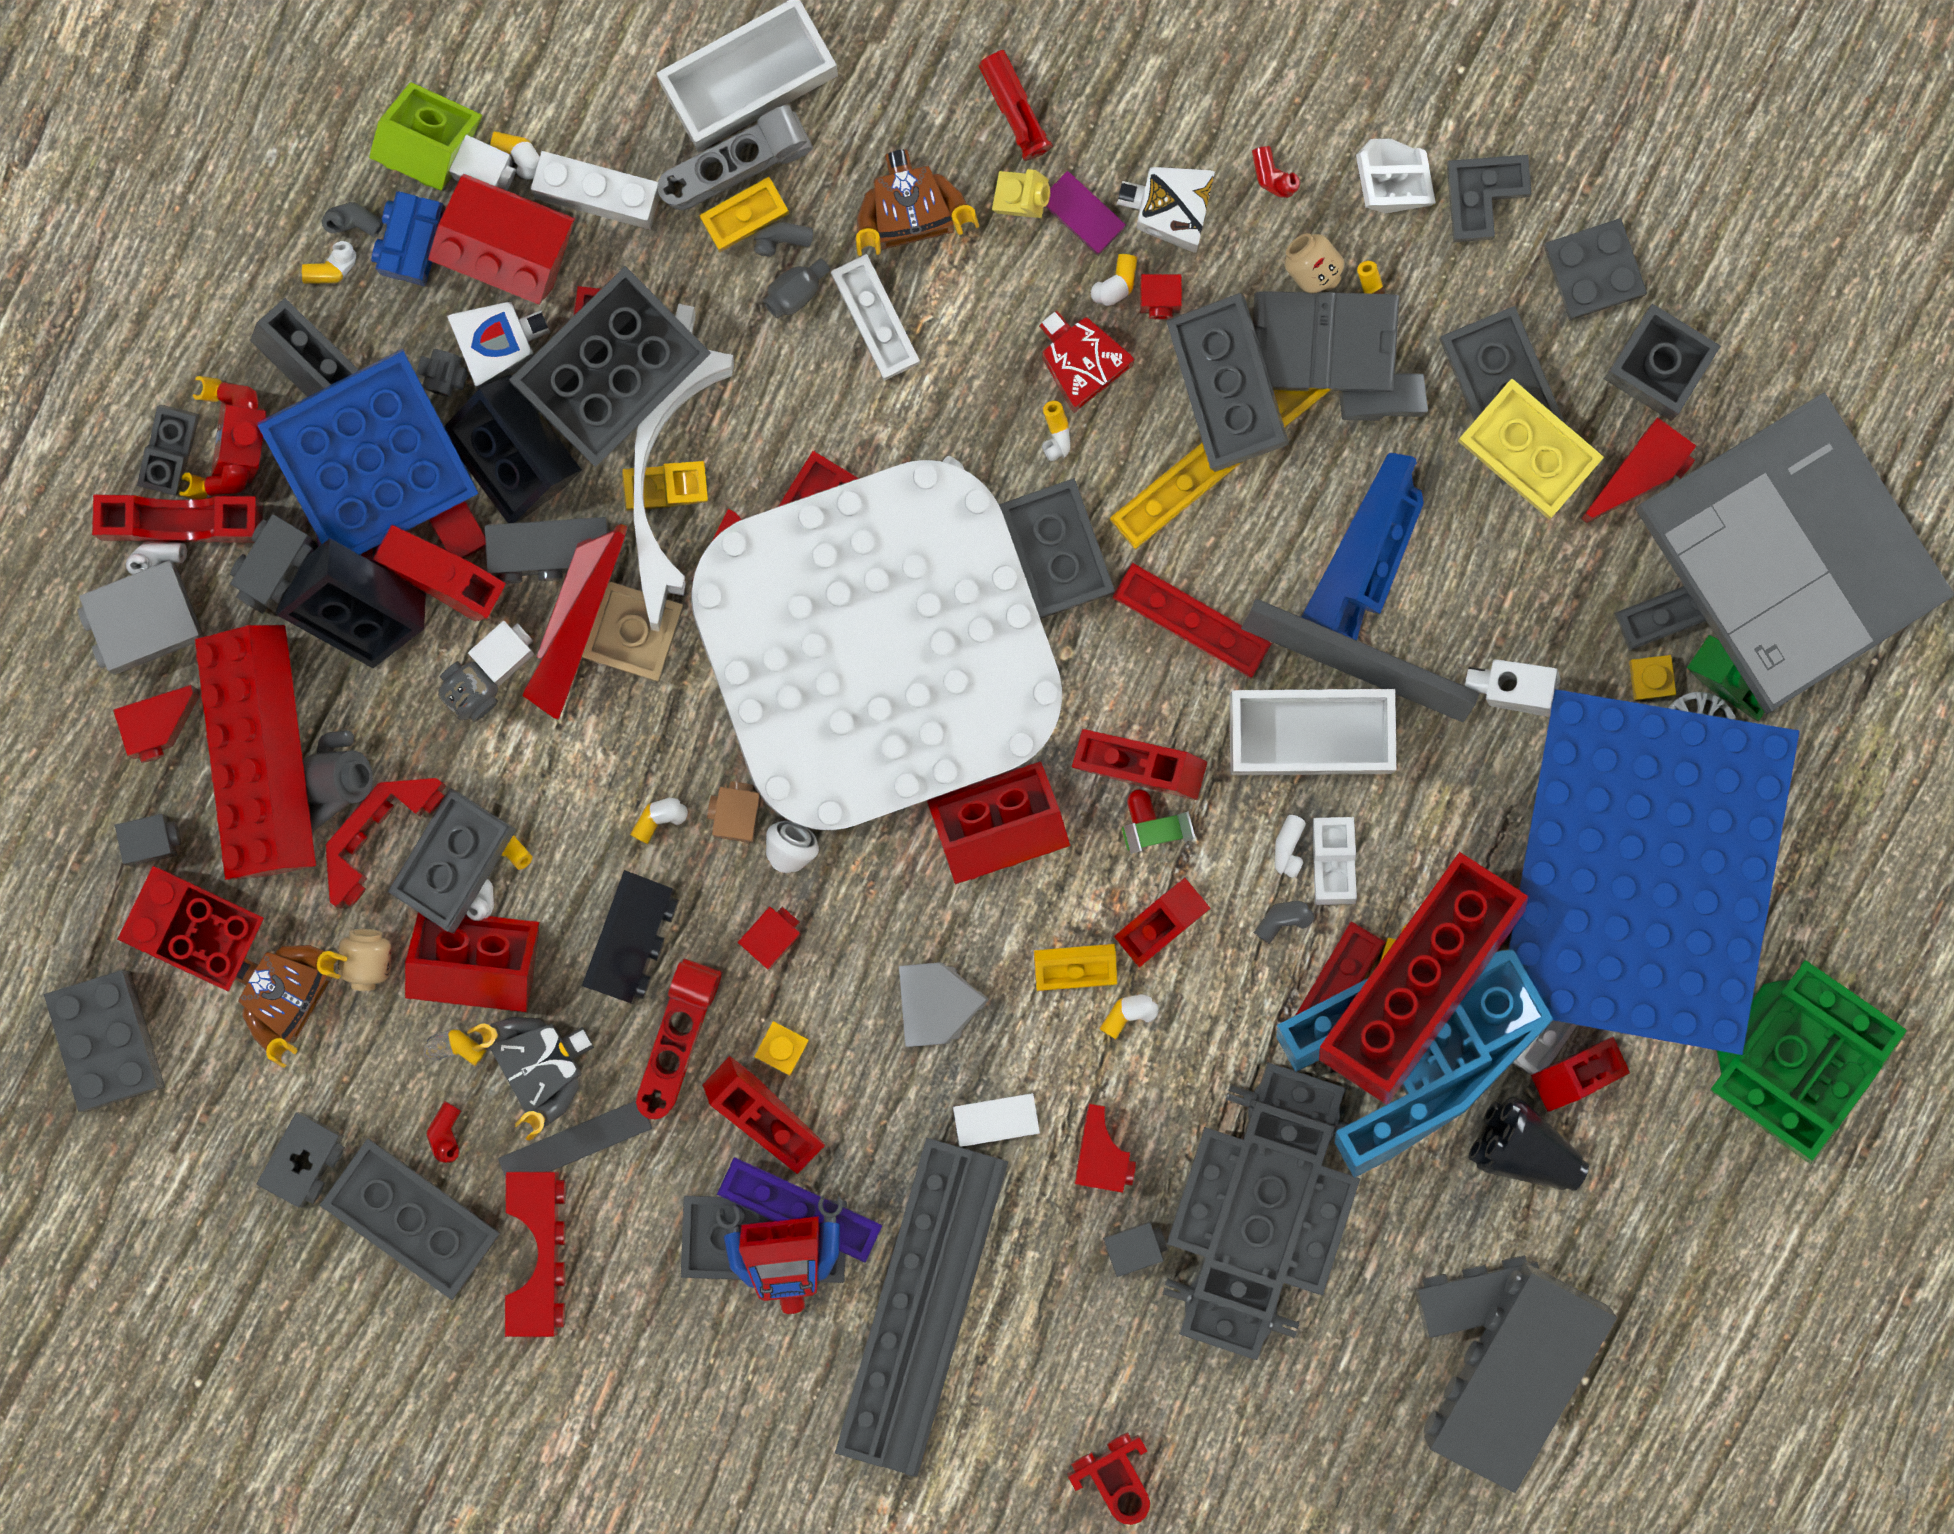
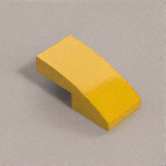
M704 461L667 463L658 467H646L643 493L644 508L656 509L707 502ZM634 468L623 469L622 480L625 511H633Z

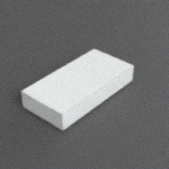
M1033 1093L953 1107L960 1147L1040 1133Z

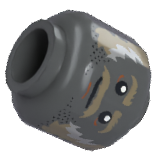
M457 661L440 675L444 683L438 690V696L459 720L464 721L471 718L473 722H476L498 703V700L495 698L498 693V685L493 682L476 662H469L462 666Z

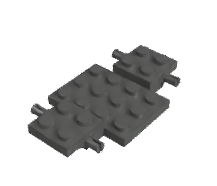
M1267 1062L1261 1082L1254 1092L1234 1086L1233 1084H1230L1228 1089L1230 1092L1242 1095L1243 1098L1227 1093L1225 1101L1248 1107V1123L1243 1138L1240 1139L1206 1127L1203 1129L1166 1244L1204 1256L1198 1276L1191 1286L1167 1278L1165 1285L1178 1289L1180 1292L1164 1287L1162 1295L1185 1302V1317L1179 1335L1254 1360H1258L1263 1342L1271 1333V1330L1292 1338L1296 1336V1331L1282 1327V1325L1298 1329L1300 1322L1277 1315V1302L1284 1283L1323 1296L1360 1182V1178H1354L1351 1175L1322 1166L1328 1145L1336 1136V1131L1349 1125V1123L1340 1121L1339 1107L1345 1088Z

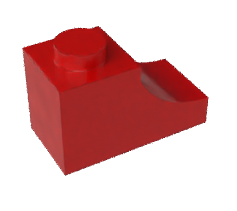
M1612 1036L1532 1074L1531 1078L1547 1112H1550L1594 1093L1630 1074V1071Z
M1088 1104L1074 1184L1123 1193L1125 1185H1133L1136 1162L1129 1161L1130 1152L1120 1150L1111 1140L1105 1124V1106Z

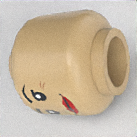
M1306 233L1290 243L1286 249L1287 256L1284 267L1304 292L1312 294L1321 291L1329 292L1339 284L1341 280L1340 275L1344 269V259L1326 236Z
M372 929L351 930L349 936L339 942L338 954L347 957V961L338 960V974L341 975V979L351 983L352 989L358 991L375 990L377 983L384 982L390 977L391 944L382 937V932Z

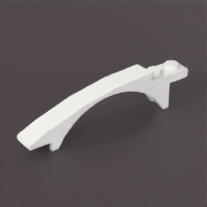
M678 304L675 317L692 333L695 322L694 307ZM709 350L711 354L638 425L635 442L634 524L641 584L651 630L660 631L667 594L672 593L684 596L686 582L684 581L685 576L669 561L660 549L647 522L643 499L646 465L657 436L673 413L700 390L732 376L734 359L731 354Z

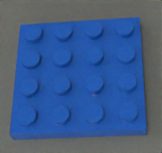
M403 349L257 423L321 544L331 538L360 555L381 544L391 525L407 531L479 494Z

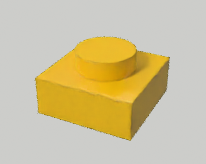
M1671 655L1632 659L1629 661L1634 701L1676 695Z
M773 1021L754 1057L791 1076L809 1040Z

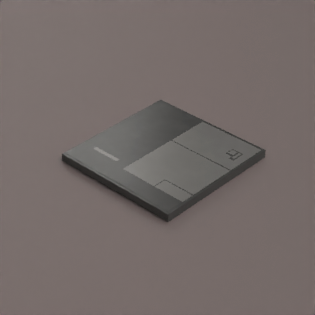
M1825 392L1635 507L1638 515L1766 715L1954 596V592Z

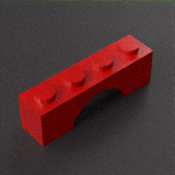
M93 494L92 535L101 541L255 543L251 540L252 535L263 520V502L256 496H214L212 498L196 500H169L136 495Z
M506 1172V1214L518 1218L531 1230L537 1243L538 1261L535 1271L528 1282L520 1289L505 1295V1337H555L558 1335V1328H564L565 1303H558V1286H565V1262H558V1245H565L566 1226L565 1221H558V1204H565L566 1182L565 1180H559V1172Z

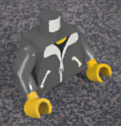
M511 1017L491 1023L490 1025L483 1023L472 1027L467 1031V1034L479 1032L483 1037V1043L472 1049L474 1051H481L487 1047L491 1049L525 1111L515 1123V1127H518L522 1122L529 1123L533 1128V1132L525 1139L528 1141L533 1140L542 1131L543 1127L555 1121L569 1108L579 1089L577 1078L582 1075L574 1059L593 1049L592 1041L583 1027L562 1038L555 1024L547 1025L541 1018Z

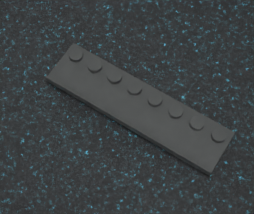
M926 1138L835 1454L892 1469L906 1475L918 1476L1008 1161Z

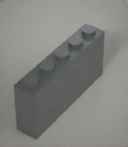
M1526 1262L1523 1263L1519 1271H1513L1508 1278L1504 1289L1506 1295L1499 1307L1495 1305L1489 1311L1485 1319L1484 1327L1486 1329L1479 1342L1473 1341L1464 1357V1363H1466L1458 1377L1453 1376L1444 1391L1445 1401L1438 1412L1433 1411L1424 1426V1438L1430 1450L1513 1493H1516L1617 1319L1609 1305Z

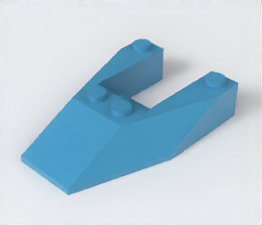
M1513 949L1498 951L1492 957L1403 1083L1402 1088L1406 1095L1391 1102L1388 1106L1386 1105L1336 1131L1335 1144L1354 1178L1394 1158L1466 1112L1553 1022V1017ZM1368 979L1277 1025L1276 1038L1295 1072L1319 1061L1320 1045Z

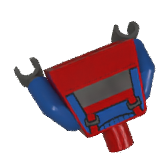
M824 1195L820 1198L818 1207L821 1214L824 1215V1223H820L818 1216L741 1225L744 1221L745 1213L740 1205H734L736 1219L733 1223H729L726 1220L724 1208L719 1209L716 1214V1220L722 1228L727 1230L724 1241L730 1269L748 1287L755 1288L759 1299L763 1301L779 1299L781 1310L786 1314L801 1312L805 1308L804 1297L813 1296L817 1293L818 1281L824 1280L829 1276L839 1256L840 1224L836 1223V1216L839 1215L843 1208V1200L839 1195L838 1209L832 1213L827 1212L823 1208Z

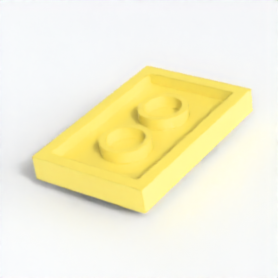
M1513 379L1505 385L1458 440L1460 444L1549 520L1604 458Z

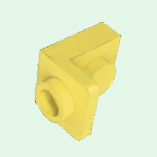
M1027 169L1026 174L999 171L992 210L997 214L1042 218L1043 208L1048 204L1050 198L1049 179L1038 171Z

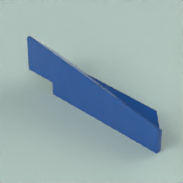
M1389 453L1386 456L1303 612L1302 618L1357 641L1365 610L1378 614L1381 613L1424 504L1422 490L1415 488L1413 485L1412 471L1417 464L1416 458L1397 453Z

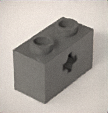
M296 1112L256 1185L298 1208L305 1207L307 1202L314 1204L324 1188L325 1182L320 1179L327 1166L334 1168L343 1154L345 1147L340 1143L344 1135L302 1112ZM309 1152L308 1160L313 1164L312 1168L302 1169L299 1172L300 1163L295 1160L296 1155H305Z

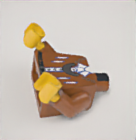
M907 149L892 151L885 155L889 175L874 179L875 188L870 189L864 195L857 216V255L862 256V249L866 246L874 247L876 255H879L881 250L954 233V226L957 234L962 235V224L972 222L975 228H979V222L974 208L966 203L962 193L943 175L932 174L929 166L912 169Z
M311 945L282 946L275 954L266 952L259 965L245 958L235 980L246 986L238 1002L244 1006L242 1017L254 1040L266 1051L269 1060L285 1068L286 1064L282 1063L281 1060L283 1053L289 1050L296 1055L297 1048L288 1042H296L331 979H339L341 975L334 972V964L338 960L346 962L347 957L332 951H324Z

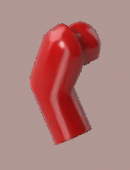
M1270 146L1252 150L1257 181L1263 189L1281 198L1291 197L1297 192L1300 187L1299 177L1293 172L1288 174L1275 167Z
M446 1101L443 1102L428 1127L426 1136L433 1156L439 1162L452 1163L458 1158L460 1149L451 1128L462 1111Z

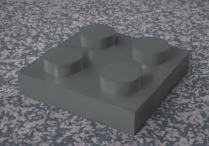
M1621 218L1546 242L1543 245L1569 321L1643 297L1647 294Z

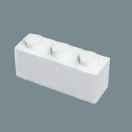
M541 151L531 186L535 199L651 230L660 198L657 190L659 183L656 181Z

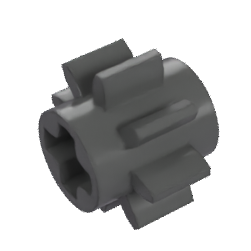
M433 349L431 358L421 356L416 375L424 379L422 384L424 390L446 397H451L453 387L463 390L468 372L465 368L460 367L462 358L453 353Z

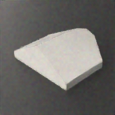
M1370 139L1356 155L1366 208L1382 213H1391L1431 206L1436 203L1425 150L1411 148L1393 139Z

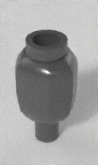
M820 258L809 268L797 266L787 270L769 285L768 296L763 299L764 305L777 319L783 314L792 315L816 295L819 289V279L830 271V267Z

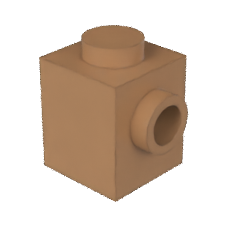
M730 781L729 788L719 787L718 796L711 795L707 819L714 820L713 837L754 844L761 802L760 793L753 792L754 785Z

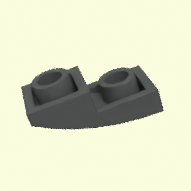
M1395 374L1394 392L1339 391L1342 420L1379 421L1384 416L1422 417L1428 412L1424 374Z
M162 404L157 406L150 442L144 449L137 486L174 496L178 495L182 483L181 477L186 470L200 414Z

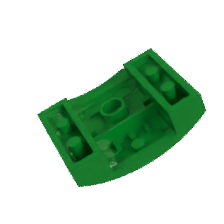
M1804 960L1791 979L1762 985L1752 1000L1743 1055L1716 1050L1721 1075L1710 1091L1743 1113L1745 1117L1778 1139L1779 1143L1811 1165L1879 1074L1906 1035L1907 1030L1807 960Z

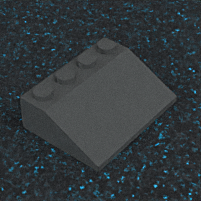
M624 266L509 379V382L596 467L711 352Z

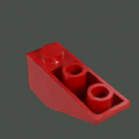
M394 525L390 526L372 558V561L474 622L488 618L506 585L505 582L475 564Z

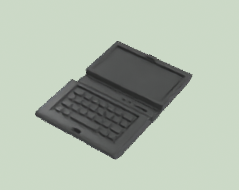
M1262 291L1254 293L1253 326L1273 390L1309 391V388H1330L1333 391L1394 392L1400 296L1394 294L1333 292L1312 294L1308 292Z

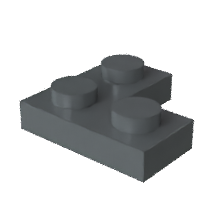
M1528 155L1448 160L1447 174L1453 243L1493 240L1495 231L1492 200L1531 196Z

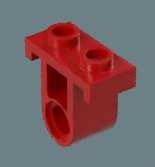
M1127 1432L1107 1443L1109 1451L1095 1458L1091 1452L1071 1463L1074 1470L1068 1473L1067 1476L1075 1491L1083 1488L1080 1479L1090 1474L1114 1518L1123 1524L1133 1525L1140 1523L1146 1518L1150 1510V1500L1126 1454L1136 1448L1140 1455L1148 1451L1139 1435L1131 1438ZM1125 1492H1134L1141 1499L1139 1508L1133 1513H1124L1117 1506L1119 1497Z

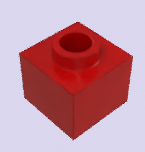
M1141 274L1140 313H1149V318L1155 320L1173 318V313H1180L1182 307V274Z

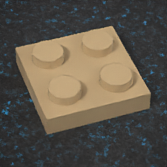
M609 581L582 658L659 683L684 605L666 599L660 631L651 630L643 592Z

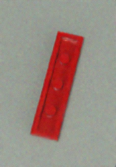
M1134 563L1131 564L1112 597L1113 600L1252 679L1272 644L1266 639L1242 630V625Z

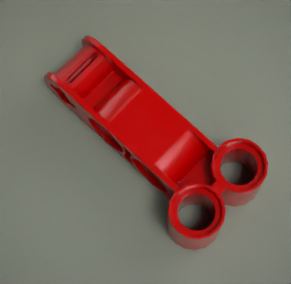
M685 958L682 962H679L668 992L670 999L636 1097L637 1109L644 1117L654 1120L660 1119L667 1115L674 1107L708 1006H711L716 995L722 971ZM685 1012L691 1017L693 1026L690 1032L683 1033L674 1028L672 1024L674 1013ZM668 1050L677 1054L680 1061L677 1070L668 1071L660 1065L659 1056L662 1051ZM655 1090L661 1091V1099L666 1101V1103H661L658 1108L652 1107V1099L647 1097V1095H651Z

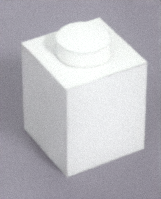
M466 135L449 172L453 179L457 181L460 180L464 173L507 191L513 181L516 169L512 168L514 162L510 154Z
M502 621L473 647L468 654L493 682L500 686L534 655L528 647L533 640L518 623L511 628L505 621Z

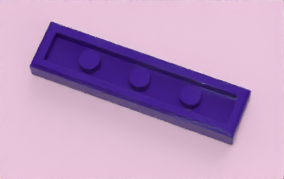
M736 1157L733 1158L717 1195L773 1221L819 1216L820 1223H824V1215L821 1214L818 1207L821 1196ZM824 1198L823 1208L830 1213L837 1211L839 1205ZM843 1207L839 1215L836 1216V1223L840 1224L839 1251L866 1263L883 1225Z

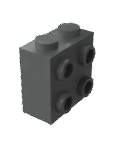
M272 514L268 521L262 520L251 538L255 542L247 556L242 554L237 559L230 572V575L234 577L230 584L239 590L236 598L261 614H264L267 608L277 613V608L303 560L318 547V544L307 534Z

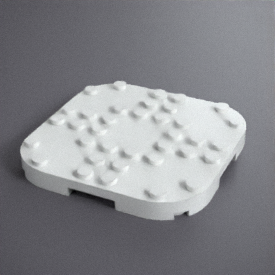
M933 460L907 462L736 522L721 532L707 547L698 563L691 591L693 616L737 735L750 777L766 804L781 817L795 824L815 830L844 829L1001 774L1022 765L1036 755L1055 729L1062 703L1061 679L999 504L988 488L979 479L960 467Z

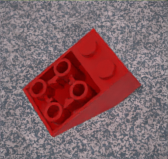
M152 866L117 940L229 992L264 918L160 867Z

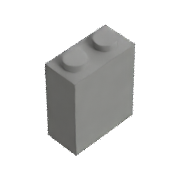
M170 560L79 596L83 606L77 609L79 618L86 631L92 629L97 642L96 645L92 646L95 659L100 668L106 667L107 671L114 675L195 644V639L204 637L177 565Z

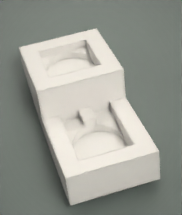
M1354 817L1313 818L1315 905L1356 904Z

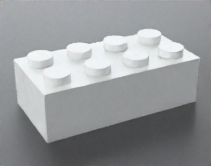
M789 0L657 72V77L663 91L698 152L757 121L765 113L790 103L838 76L837 65L800 0Z
M1395 689L1232 690L1229 695L1230 775L1393 774L1396 771Z

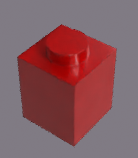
M769 906L737 943L770 971L802 935L795 929L800 922L783 906L777 912Z

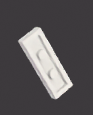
M865 254L832 270L831 275L883 380L885 381L920 364V360L868 255Z

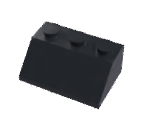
M511 374L480 388L444 426L462 462L508 524L518 523L561 492L582 471L539 411L509 382V379L512 377Z
M329 538L303 560L277 608L276 615L365 665L375 668L424 630L426 593Z
M623 871L584 978L583 987L633 1005L637 997L644 999L651 981V976L645 974L651 959L658 960L665 942V938L659 936L664 921L672 922L678 907L679 900L673 898L675 893L673 888L629 871Z

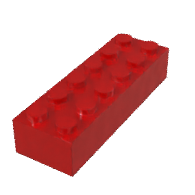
M247 625L195 639L225 880L263 878L315 867L316 860L286 626Z
M1459 851L1320 1045L1319 1060L1388 1106L1526 911L1528 896Z

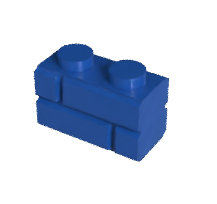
M396 191L394 201L388 200L386 202L382 223L386 224L387 228L384 239L377 238L371 258L372 262L377 263L375 269L380 275L426 286L432 266V261L428 260L438 224L446 209L443 203Z

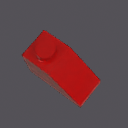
M188 685L113 709L127 756L133 759L140 758L141 763L163 757V750L174 746L200 697L198 689Z
M1184 877L1113 937L1140 968L1211 908Z

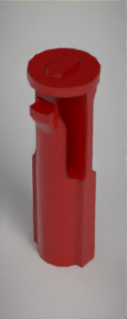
M1005 50L997 51L984 58L978 66L1001 113L1005 115L1015 135L1017 145H1020L1023 154L1021 156L1023 160L1028 161L1045 154L1053 147L1051 141H1048L1045 131L1040 127Z

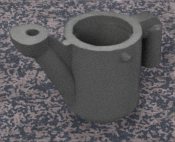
M351 731L325 733L318 741L317 753L303 760L308 804L311 805L309 813L312 837L314 831L348 804L364 800L371 791L373 772L366 757L354 750L333 752L335 748L349 747L353 744L354 735Z

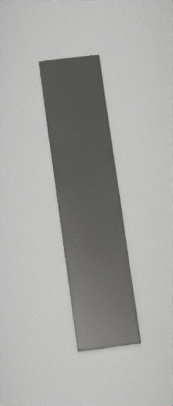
M633 1101L499 1157L498 1161L505 1178L506 1172H550L651 1130L652 1126L649 1119L644 1117L637 1109L636 1101Z

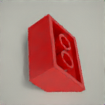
M463 173L438 224L428 260L540 305L554 288L575 218Z
M1041 761L927 800L955 885L1070 846L1059 806Z
M418 912L405 961V998L526 1012L533 984L540 922L493 916L480 921H474L466 914L453 934Z

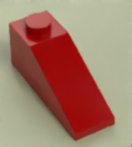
M1657 417L1580 519L1589 523L1667 484L1675 475L1681 479L1695 461L1690 454L1696 445Z
M1082 729L1072 768L1158 792L1198 800L1208 762L1185 751Z
M731 1056L702 1084L710 1106L797 1175L825 1147L824 1142L765 1084Z

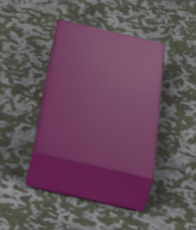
M1066 171L1050 188L1049 202L1045 207L1096 255L1099 256L1126 227L1123 221L1069 171Z

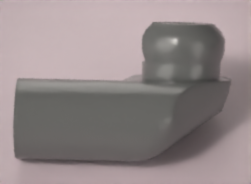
M355 202L332 207L326 211L322 218L323 228L331 234L358 227L374 238L379 234L384 225L381 218Z
M778 222L758 230L754 237L756 241L754 251L758 255L771 257L776 252V244L786 242L809 247L813 239V228L787 222Z
M1302 901L1277 903L1271 907L1253 933L1270 944L1282 926L1296 925L1301 929L1309 927L1313 922L1314 913Z

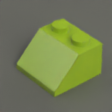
M410 82L379 119L369 158L383 164L388 169L396 170L412 177L425 186L442 191L452 178L449 170L465 136H474L482 114Z

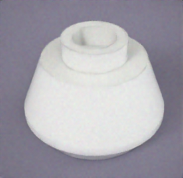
M781 821L771 825L767 830L766 856L772 867L780 872L790 873L801 870L819 852L815 835L806 827L791 821Z

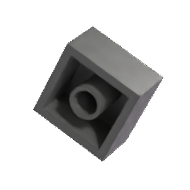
M1651 304L1603 379L1672 421L1682 410L1721 346L1661 308Z

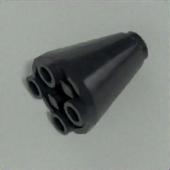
M1511 1097L1503 1104L1495 1101L1489 1106L1484 1116V1123L1487 1125L1481 1138H1478L1473 1143L1468 1156L1469 1160L1476 1163L1478 1169L1490 1174L1560 1190L1569 1189L1576 1191L1582 1185L1588 1174V1162L1584 1161L1582 1155L1525 1101L1517 1097Z

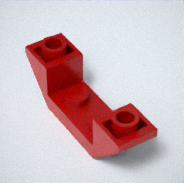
M437 778L380 782L374 787L325 844L329 901L331 904L340 909L345 904L351 907L365 892L366 888L362 884L367 880V877L343 857L347 852L354 855L368 839V836L364 833L374 821L380 824L394 809V805L390 802L396 797L420 817L425 811L431 814L438 808L445 797L441 793L446 788L443 782Z

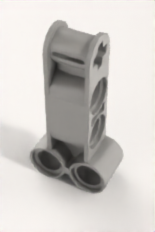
M783 105L762 115L757 120L758 124L667 170L658 180V194L663 201L676 210L690 209L779 162L786 164L805 156L813 149V146L796 112L792 111L789 105ZM748 144H757L759 152L756 159L748 163L742 162L740 157L742 149ZM713 162H721L723 165L721 176L714 181L706 180L705 170L708 165ZM678 181L684 185L682 188L683 196L680 198L672 194L675 191L674 184Z

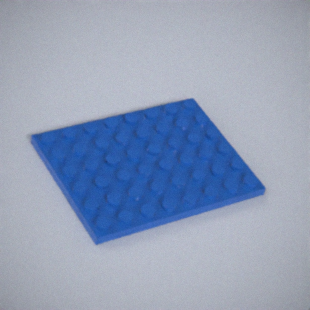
M1555 689L1519 889L1528 896L1526 911L1512 929L1509 950L1513 949L1554 1021L1743 1055L1798 745L1799 730Z

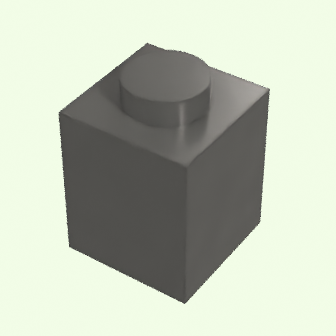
M158 814L114 825L124 865L131 867L178 856L176 846L181 845L179 828L176 821L170 822V818L167 815Z
M1149 1221L1103 1237L1117 1277L1163 1262L1161 1252L1168 1250L1161 1228L1152 1229Z

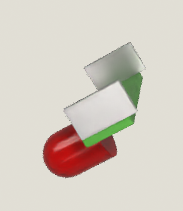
M1136 789L1129 794L1127 803L1133 824L1122 827L1127 850H1130L1131 854L1142 851V848L1183 838L1184 842L1196 839L1189 811L1156 819L1151 796L1147 791Z

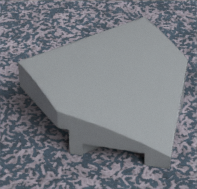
M943 963L899 966L905 1047L949 1044L952 1039H959L963 1034L962 1030L975 1013L982 1009L989 1001L982 992L976 991L967 983L953 966H946Z

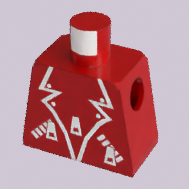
M1056 311L1039 325L1052 341V344L1042 352L1043 362L1073 413H1076L1133 367L1135 359L1131 354L1087 317L1071 328L1061 314Z

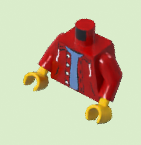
M197 376L195 380L202 382L203 390L200 395L193 394V398L210 402L221 401L211 476L207 478L191 473L183 474L181 479L190 482L186 491H181L179 494L196 500L205 499L208 495L216 496L239 493L245 489L247 483H252L259 468L263 435L257 423L266 418V411L258 408V394L251 387L222 382L218 378Z

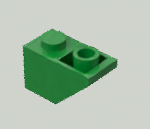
M1708 635L1687 666V669L1705 687L1752 719L1759 721L1765 713L1720 641Z

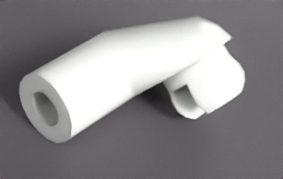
M146 541L127 558L126 569L133 575L164 561L170 560L175 563H183L187 556L186 545L175 542Z
M1295 815L1287 816L1275 844V868L1279 874L1285 873L1291 878L1297 877L1303 864L1302 858L1294 856L1292 853L1306 825L1302 818Z

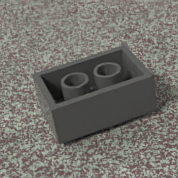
M120 970L44 994L78 1112L92 1111L165 1088L131 971Z

